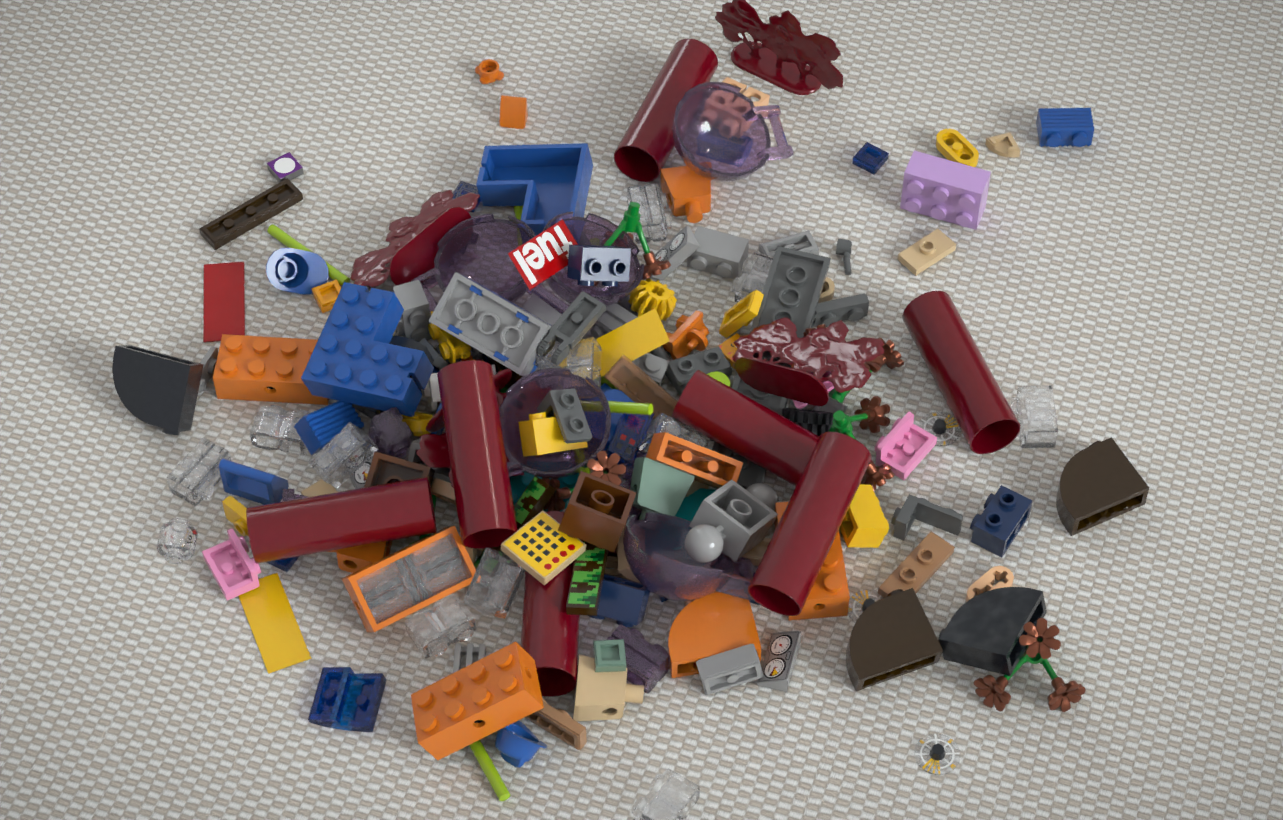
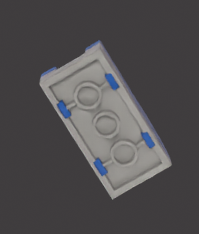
M457 272L454 273L429 319V322L519 375L532 378L538 367L535 363L539 344L548 335V330L552 327V325Z

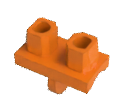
M696 310L690 317L682 315L676 321L675 326L677 330L674 333L666 332L670 342L662 346L665 351L670 352L672 360L685 357L694 349L703 351L708 347L706 336L709 334V330L703 322V312Z

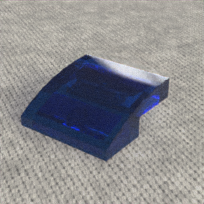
M323 667L308 717L309 722L334 729L373 732L387 679L383 673L355 674L351 667Z

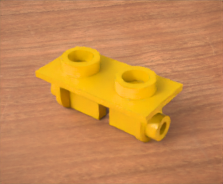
M428 324L430 336L433 340L437 339L439 350L444 360L448 359L450 364L456 363V359H467L470 357V345L453 337V335L436 325Z

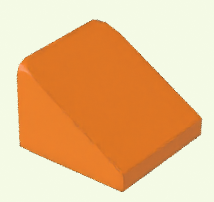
M501 95L500 126L524 129L528 117L527 98Z

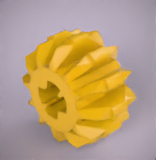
M648 278L646 280H639L634 286L628 302L631 304V310L638 313V317L656 308L660 320L666 321L676 306L675 292L668 289L667 284L663 285L659 280L653 281Z

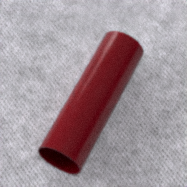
M682 39L674 45L614 153L616 166L627 177L640 182H651L660 175L661 169L666 164L718 67L716 54L703 42L695 39Z
M931 291L912 300L903 311V322L971 450L977 454H989L1003 449L1018 436L1020 424L951 297L944 291Z
M468 360L456 362L442 368L438 372L437 377L461 541L465 547L474 549L498 547L518 530L493 369L489 363L484 361Z
M697 370L687 383L672 413L673 419L794 486L797 485L819 439L818 435L700 370Z
M825 432L820 435L748 587L749 595L763 607L786 616H797L801 613L871 461L869 450L856 439L837 432Z
M428 477L254 506L246 510L249 540L256 564L437 532Z
M548 511L546 513L558 523H561L565 512ZM574 561L545 585L525 570L521 647L535 660L541 695L544 697L565 695L574 690L577 685L580 615H568L566 612Z

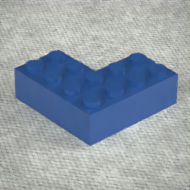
M588 143L485 146L481 161L482 167H480L476 184L482 205L523 206L520 227L525 242L563 219L579 245L593 169Z
M343 283L301 377L312 395L405 416H414L422 397L419 389L425 390L434 367L424 351L389 344L404 311L394 292L371 288L369 292L366 286Z

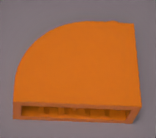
M746 587L739 589L728 588L721 592L704 595L689 603L679 612L672 623L668 638V663L671 678L699 674L696 661L748 644H754L761 663V644Z

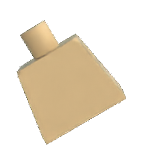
M579 655L573 720L620 719L623 717L625 702L643 703L644 685L626 684L627 667L626 671L595 672L594 658Z

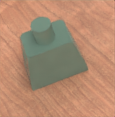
M646 457L636 458L630 490L637 492L632 506L642 510L637 526L654 531L658 516L673 518L692 485L695 476Z

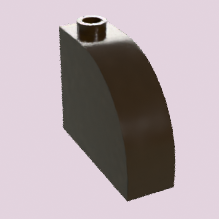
M1112 437L1102 442L1096 441L1075 454L1065 465L1056 497L1058 516L1070 536H1073L1145 505L1149 486Z
M913 588L905 591L897 589L890 592L885 598L876 601L866 608L857 619L846 650V667L855 691L939 662L943 649Z

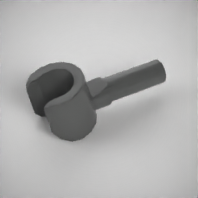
M838 239L836 254L844 255L845 275H851L852 242L846 239Z

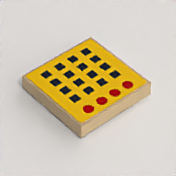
M541 511L501 544V551L545 585L586 551V544L578 538L569 537L567 534L558 531L560 523L545 511Z

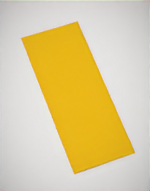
M655 308L568 353L565 360L576 387L579 389L604 376L623 354L633 361L670 342Z
M278 573L258 579L259 587L239 595L268 674L312 659Z

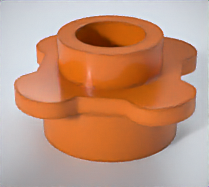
M484 60L475 68V73L479 74L482 84H489L504 78V73L499 70V63L495 60Z

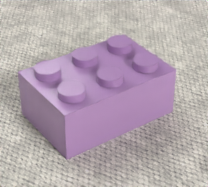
M914 151L904 172L900 208L977 230L986 208L991 172Z

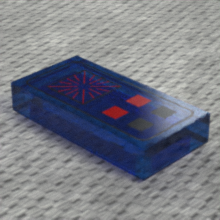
M622 413L605 450L607 455L611 456L613 453H616L620 456L619 461L629 466L632 465L654 414Z

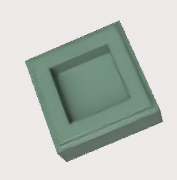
M624 639L593 640L595 672L626 671Z

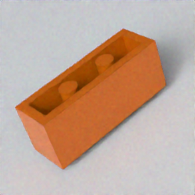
M666 432L653 434L646 458L695 476V481L719 489L730 480L737 483L743 466L741 461Z

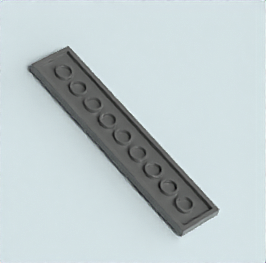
M777 246L762 292L764 296L758 315L753 320L750 333L756 327L770 324L775 320L786 317L796 325L797 337L803 338V332H806L805 329L811 328L831 258ZM764 351L762 360L765 358L767 359L766 362L769 361L771 353ZM755 353L753 355L754 358H758L759 356L758 353ZM780 357L774 358L773 362L780 360ZM776 363L777 365L791 368V365L788 363ZM736 373L732 389L782 416V409L786 408L788 398L753 389ZM714 441L712 451L743 462L737 484L746 490L752 484L763 483L767 470Z

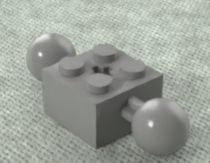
M733 480L720 487L703 500L689 525L692 529L685 538V549L688 555L697 562L708 563L718 558L722 552L724 555L737 561L764 540L778 515L775 512V503L779 502L776 491L765 483L752 484L745 490Z

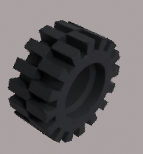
M796 408L782 409L783 417L818 436L828 432L833 424V413Z

